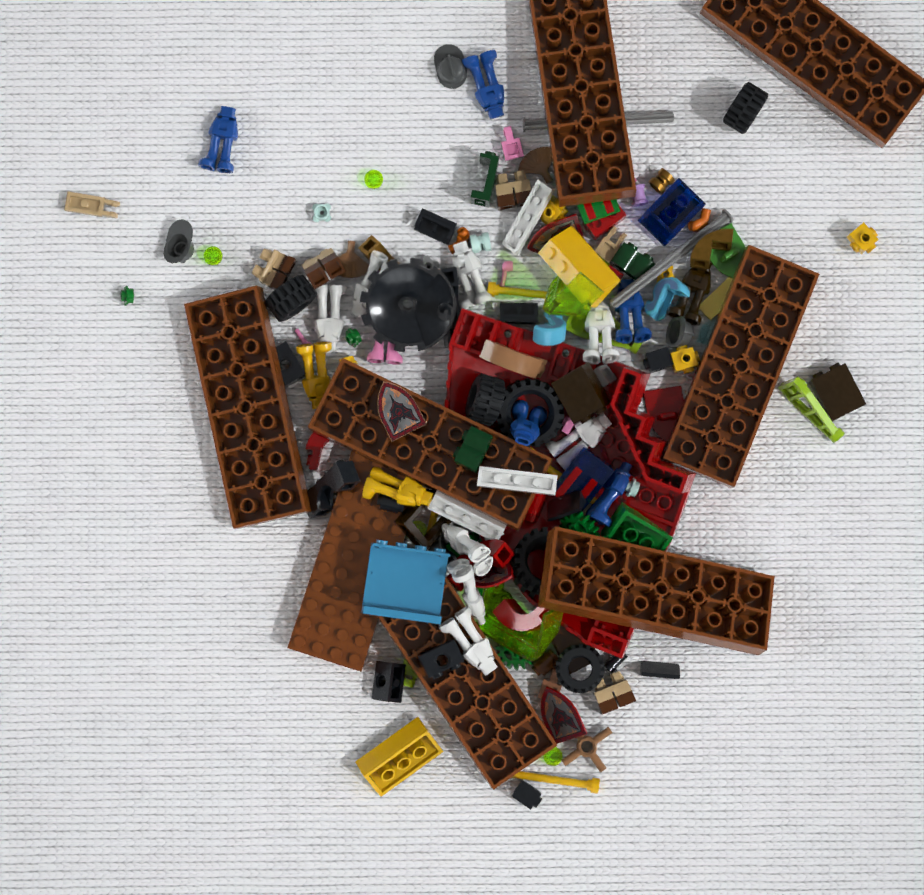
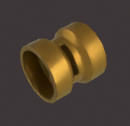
M661 168L658 171V175L652 177L648 183L657 193L662 195L666 191V187L672 185L675 179L668 171Z

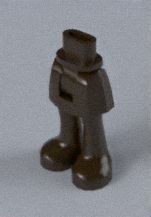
M711 262L709 269L692 267L681 281L689 288L690 295L691 292L695 293L690 308L685 315L686 321L693 326H699L702 321L698 312L704 295H708L710 292ZM680 296L675 306L671 305L668 307L666 314L671 318L684 316L689 298Z

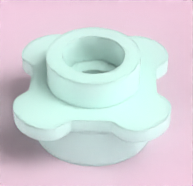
M330 204L313 205L314 222H329L331 220Z
M635 478L629 481L625 489L627 497H630V495L635 497L639 490L640 482H637Z

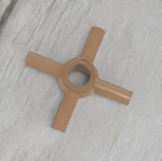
M607 727L593 738L584 735L576 737L578 740L576 744L577 749L561 761L567 766L581 755L590 757L601 773L606 769V766L596 754L597 744L613 732ZM585 741L592 743V749L589 752H584L581 748L582 743Z

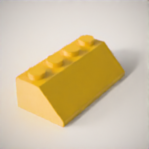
M573 226L551 238L538 252L586 308H596L621 281Z
M416 717L355 761L366 780L382 797L444 751L420 718Z

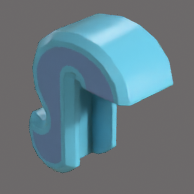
M674 277L661 279L654 286L653 301L648 300L645 304L644 310L646 314L655 321L663 320L666 317V311L671 305L674 295L689 298V288Z
M556 309L546 310L543 314L548 322L534 326L533 341L542 346L561 344L565 341L567 323L563 320V314Z

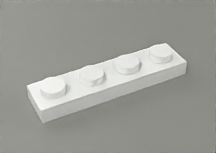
M537 179L501 245L516 255L520 254L556 189L543 180Z
M479 466L477 487L555 496L558 475Z
M436 491L427 508L489 540H499L506 528L505 524L439 491Z

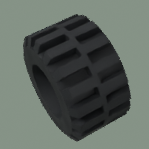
M751 82L745 83L725 114L723 123L741 134L746 133L768 99V93Z
M297 275L274 290L266 299L265 304L278 322H282L305 309L315 299L317 292L304 275Z
M482 373L479 374L473 381L467 397L466 417L480 424L493 425L500 414L505 398L504 380Z
M583 644L571 645L559 655L556 662V675L561 685L568 691L573 693L590 692L600 684L604 676V662L598 651L591 646ZM577 657H583L591 664V674L585 680H576L569 674V664Z

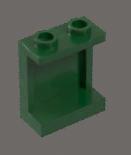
M485 151V153H480V164L489 166L484 192L472 190L470 204L489 208L499 165V156H496L494 152Z

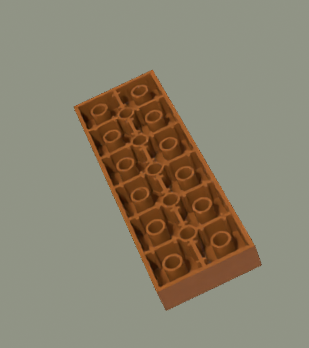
M528 0L559 207L636 197V183L607 0Z
M707 0L700 11L702 16L880 148L887 144L924 95V78L818 0Z
M751 245L745 247L661 460L695 472L729 488L735 487L820 275L819 273Z
M257 285L184 304L233 529H241L311 512L297 440L268 309L265 304L264 291L262 287Z
M344 358L341 359L308 425L310 431L405 477H410L434 491H439L519 531L537 493L477 487L479 469L476 473L456 464L453 457L457 446L461 448L464 442L461 440L466 429L469 430L473 426L493 436L480 466L546 474L552 463V458L527 446L518 444L509 437ZM383 381L395 384L406 390L415 400L426 422V425L393 442L379 417L377 407L378 394Z
M352 451L349 461L353 460L360 482L352 490L340 491L337 494L287 648L362 672L379 621L376 615L361 613L362 593H364L371 543H376V540L388 541V545L395 546L396 542L404 543L406 538L405 533L394 522L401 515V512L397 514L380 510V505H377L379 493H375L371 499H365L362 496L363 488L374 466L382 468L384 472L398 479L404 480L406 477ZM382 483V484L387 485V486H389V487H392V488H395V489H399V488L394 487V486H392V485H389V484H386V483Z
M555 526L548 532L538 607L760 655L767 651L775 576Z
M445 577L440 612L442 617L441 623L453 617L469 643L472 644L474 642L455 618V614L466 606ZM471 615V620L476 630L482 638H486V636L484 635V633L482 632V630L480 629V627ZM377 616L493 790L558 746L492 646L495 658L493 661L498 667L488 675H484L481 669L478 670L464 659V662L460 663L461 667L450 671L449 668L443 671L444 675L436 679L428 678L417 655L451 639L455 640L462 655L464 651L457 640L450 633L441 632L439 629L440 624ZM445 655L437 657V664L442 666L446 663Z

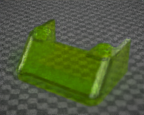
M602 258V260H603L608 266H610V264H609L605 259ZM579 272L567 286L557 275L548 287L542 310L548 315L585 316L591 310V305L604 291L582 272Z
M505 582L498 587L483 588L482 597L485 606L484 618L486 622L483 625L478 624L484 635L528 661H535L540 658L559 632L563 612L549 610L544 613L541 627L538 631L512 630L504 626L492 612L504 599H513L512 595L503 589Z

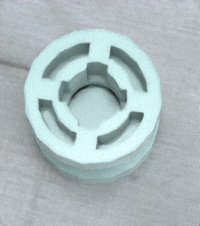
M488 232L482 233L479 236L475 234L469 235L472 252L477 254L482 250L486 252L492 251Z

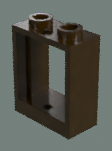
M426 489L428 492L436 493L434 490ZM422 504L420 506H408L394 522L414 545L425 546L428 549L443 533L442 525L445 523L450 525L452 521L441 516L430 530L423 535L412 521L426 506Z

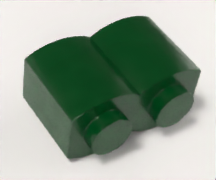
M624 242L610 263L636 280L655 265L654 259L646 253L643 255L637 251L638 247L631 242H628V244Z
M473 426L469 430L466 429L461 438L464 441L461 448L457 446L453 454L455 463L476 473L492 442L493 436Z

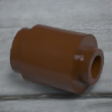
M550 648L546 651L543 650L532 661L533 666L531 669L538 676L541 674L545 676L556 666L558 656Z

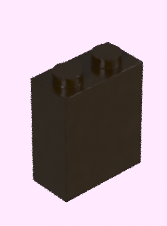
M589 362L551 383L573 424L579 421L581 424L592 419L590 415L593 413L597 415L607 410L605 406L611 403Z
M838 362L829 367L830 371L824 374L820 371L812 375L813 379L809 381L817 400L832 421L866 405L846 363L840 365Z

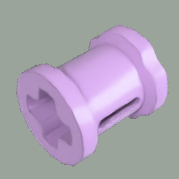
M645 184L636 185V197H632V207L649 203L645 197Z

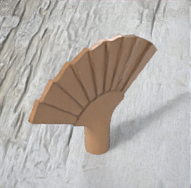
M550 147L536 148L527 153L521 160L518 171L524 170L527 174L542 175L547 184L552 182L553 179L548 172L552 163Z
M348 241L347 252L338 257L346 272L339 276L357 278L367 273L369 264L355 253V241Z

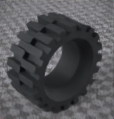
M524 378L525 380H517L512 385L506 387L503 406L497 422L501 432L506 437L515 440L510 431V426L513 422L511 418L513 403L516 399L526 394L540 396L548 405V418L539 428L540 435L537 440L527 446L529 448L530 446L539 447L543 443L547 444L550 442L551 438H555L558 430L561 429L564 419V407L554 388L548 383L542 382L539 379Z
M542 527L540 531L536 528L530 534L526 533L513 551L515 555L510 560V565L513 567V576H516L513 582L516 586L518 584L522 585L520 588L521 592L524 593L528 590L530 592L528 596L534 598L535 595H540L541 579L531 573L527 562L528 555L535 550H546L548 527Z

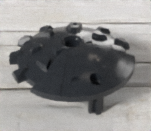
M412 257L410 258V263L398 264L397 259L386 262L387 269L380 274L375 270L370 274L368 280L372 284L368 292L362 291L360 296V302L366 303L367 314L361 315L362 321L365 326L371 324L377 332L373 338L380 344L384 340L395 344L394 350L399 352H405V346H417L418 351L432 347L446 335L455 317L456 298L449 279L436 266L431 270L421 266L422 260ZM409 299L413 302V306L407 308L403 305V301Z

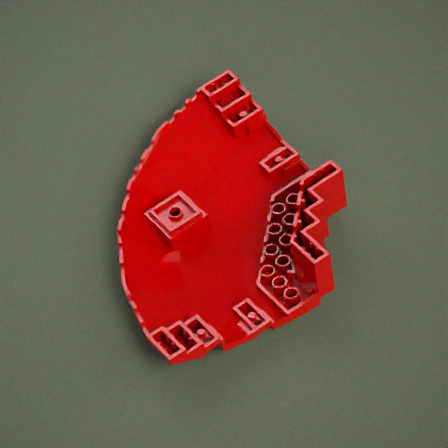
M462 308L449 343L448 380L446 381L447 394L444 407L466 417V401L471 385L481 373L504 380L505 390L507 386L512 385L517 380H525L524 378L535 379L480 358L486 339L498 342L519 352L547 360L544 373L541 378L536 379L548 383L552 388V382L586 364L583 361V353L586 350L564 342L554 346L538 345L533 341V331ZM507 330L511 332L510 337H506L505 332ZM564 350L569 351L568 357L563 356ZM601 355L599 364H590L593 370L604 365ZM618 361L607 364L617 378L612 384L603 387L611 401V406L603 413L612 425L606 429L607 432H605L603 438L594 448L589 446L579 455L587 457L584 467H594L600 464L607 465L608 476L616 468H620L622 462L631 464L629 481L635 478L637 482H640L639 490L635 497L631 495L627 497L626 491H624L622 496H618L610 505L607 515L611 518L618 506L623 502L673 537L691 492L690 489L696 473L660 460L667 441L649 435L655 416L638 410L650 373ZM526 394L516 399V401L524 400L529 405L526 420H528L531 410L537 406L545 408L548 418V405L540 396ZM564 408L563 411H564V418H565L566 415H567V416H569V415H568L567 411H566L565 408ZM593 413V414L590 415V416H591V417H593V416H596V417H597L598 415H597L596 413ZM497 420L491 426L484 425L498 433L501 432ZM563 426L558 430L555 438L553 437L550 440L557 442L567 436L566 433L562 432ZM581 437L578 438L557 457L550 453L545 443L539 447H530L552 458L551 466L568 477L570 472H566L556 459L577 445L582 439ZM600 477L593 478L598 482L592 490L593 496L596 498L601 496L605 489L602 484L608 477L604 479ZM536 494L519 531L506 526L503 532L504 535H501L499 540L505 541L511 550L514 551L526 533L530 534L533 529L538 528V531H540L542 527H548V531H550L555 526L559 527V519L551 522L547 520L548 502L557 497L554 495ZM594 523L595 526L599 527L596 532L600 534L605 526ZM480 535L482 541H485V538ZM543 549L531 552L527 560L531 573L541 580L546 551ZM528 590L524 593L521 592L536 608L538 607L539 595L531 598L528 596L530 593ZM558 611L550 616L552 620L565 627L568 632L581 639L584 644L621 659L624 657L635 631V628Z

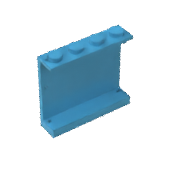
M376 540V543H371L361 613L441 624L442 617L440 612L448 557L451 554H447L446 549L434 548L433 552L426 551L427 547L415 545V549L407 548V544L397 542L395 546L388 545V541Z

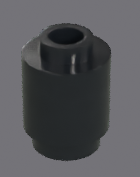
M379 494L377 505H380V510L397 514L398 512L403 513L405 505L398 504L397 500L386 495Z

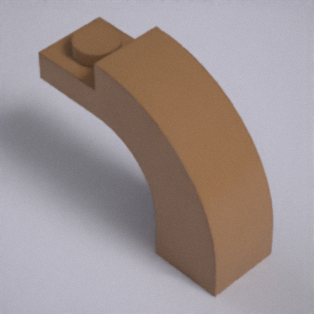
M487 339L480 354V358L535 379L541 378L547 360L519 352Z

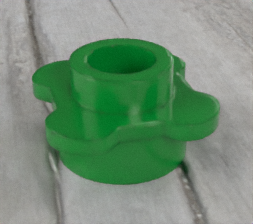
M128 286L121 290V301H124V306L134 302L133 288H128Z
M349 328L346 331L345 338L349 345L355 348L362 342L360 333L356 328Z

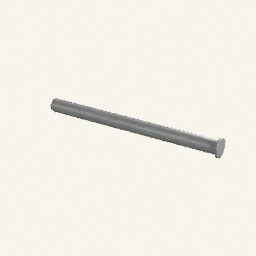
M672 111L625 114L626 125L670 123L674 121V113ZM522 118L523 132L525 130L547 129L546 118Z
M723 209L720 216L610 299V305L614 309L619 307L693 250L697 242L705 235L719 230L728 222L732 223L733 217L726 209Z

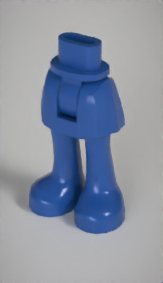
M496 50L486 51L479 55L489 86H485L478 55L462 59L464 67L471 71L477 87V92L474 93L475 97L485 112H488L489 119L504 116L502 109L504 107V87L498 84L493 67V62L497 58Z
M221 106L220 113L217 114L209 128L208 134L211 136L210 147L207 157L199 160L198 166L209 171L216 170L220 140H224L217 171L220 173H233L234 165L230 163L232 143L238 138L235 108Z
M622 279L619 282L620 287L617 290V294L634 282V280ZM639 291L615 308V311L619 312L620 329L615 334L616 341L619 343L629 344L632 342L633 336L635 343L645 342L652 337L651 330L643 326L641 311L645 305ZM628 313H632L633 317V336L630 330Z
M518 400L512 406L511 412L515 421L511 423L510 431L518 444L529 446L540 435L539 426L545 422L547 411L541 406L534 407L529 414L528 420H526L529 405L524 400Z
M622 462L620 468H616L602 484L605 488L603 493L587 510L585 516L590 515V520H595V523L610 528L612 520L607 515V512L613 501L624 493L631 476L629 474L632 468L631 464Z

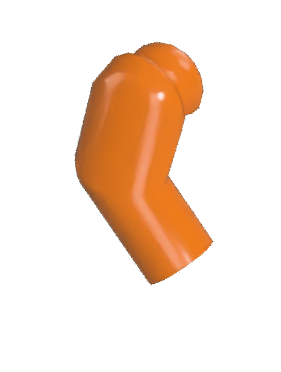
M702 208L700 218L695 221H689L688 229L693 232H699L707 226L711 210Z
M465 227L457 230L456 242L448 246L452 254L455 253L454 244L466 241L468 245L470 234Z

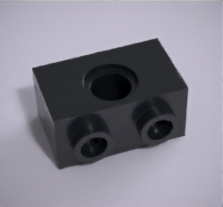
M285 341L278 345L276 350L279 364L285 360L290 362V367L287 370L281 369L283 382L289 387L304 378L306 373L288 343Z
M454 639L417 655L426 677H432L433 679L444 675L443 671L449 668L450 671L461 667L460 663L464 662ZM439 655H445L446 663L442 666L437 664V657Z
M376 661L372 691L373 700L401 703L406 664Z

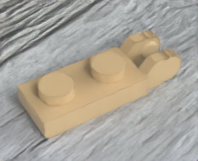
M67 191L64 210L97 217L118 218L117 213L104 211V206L120 207V202L108 200L105 197Z
M613 226L608 235L602 239L595 249V252L607 265L620 249L619 246L627 236L625 233L621 234L616 244L610 241L617 231L615 226Z

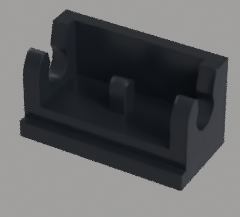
M422 208L414 230L449 246L457 228V223Z
M500 302L499 320L508 324H538V303Z

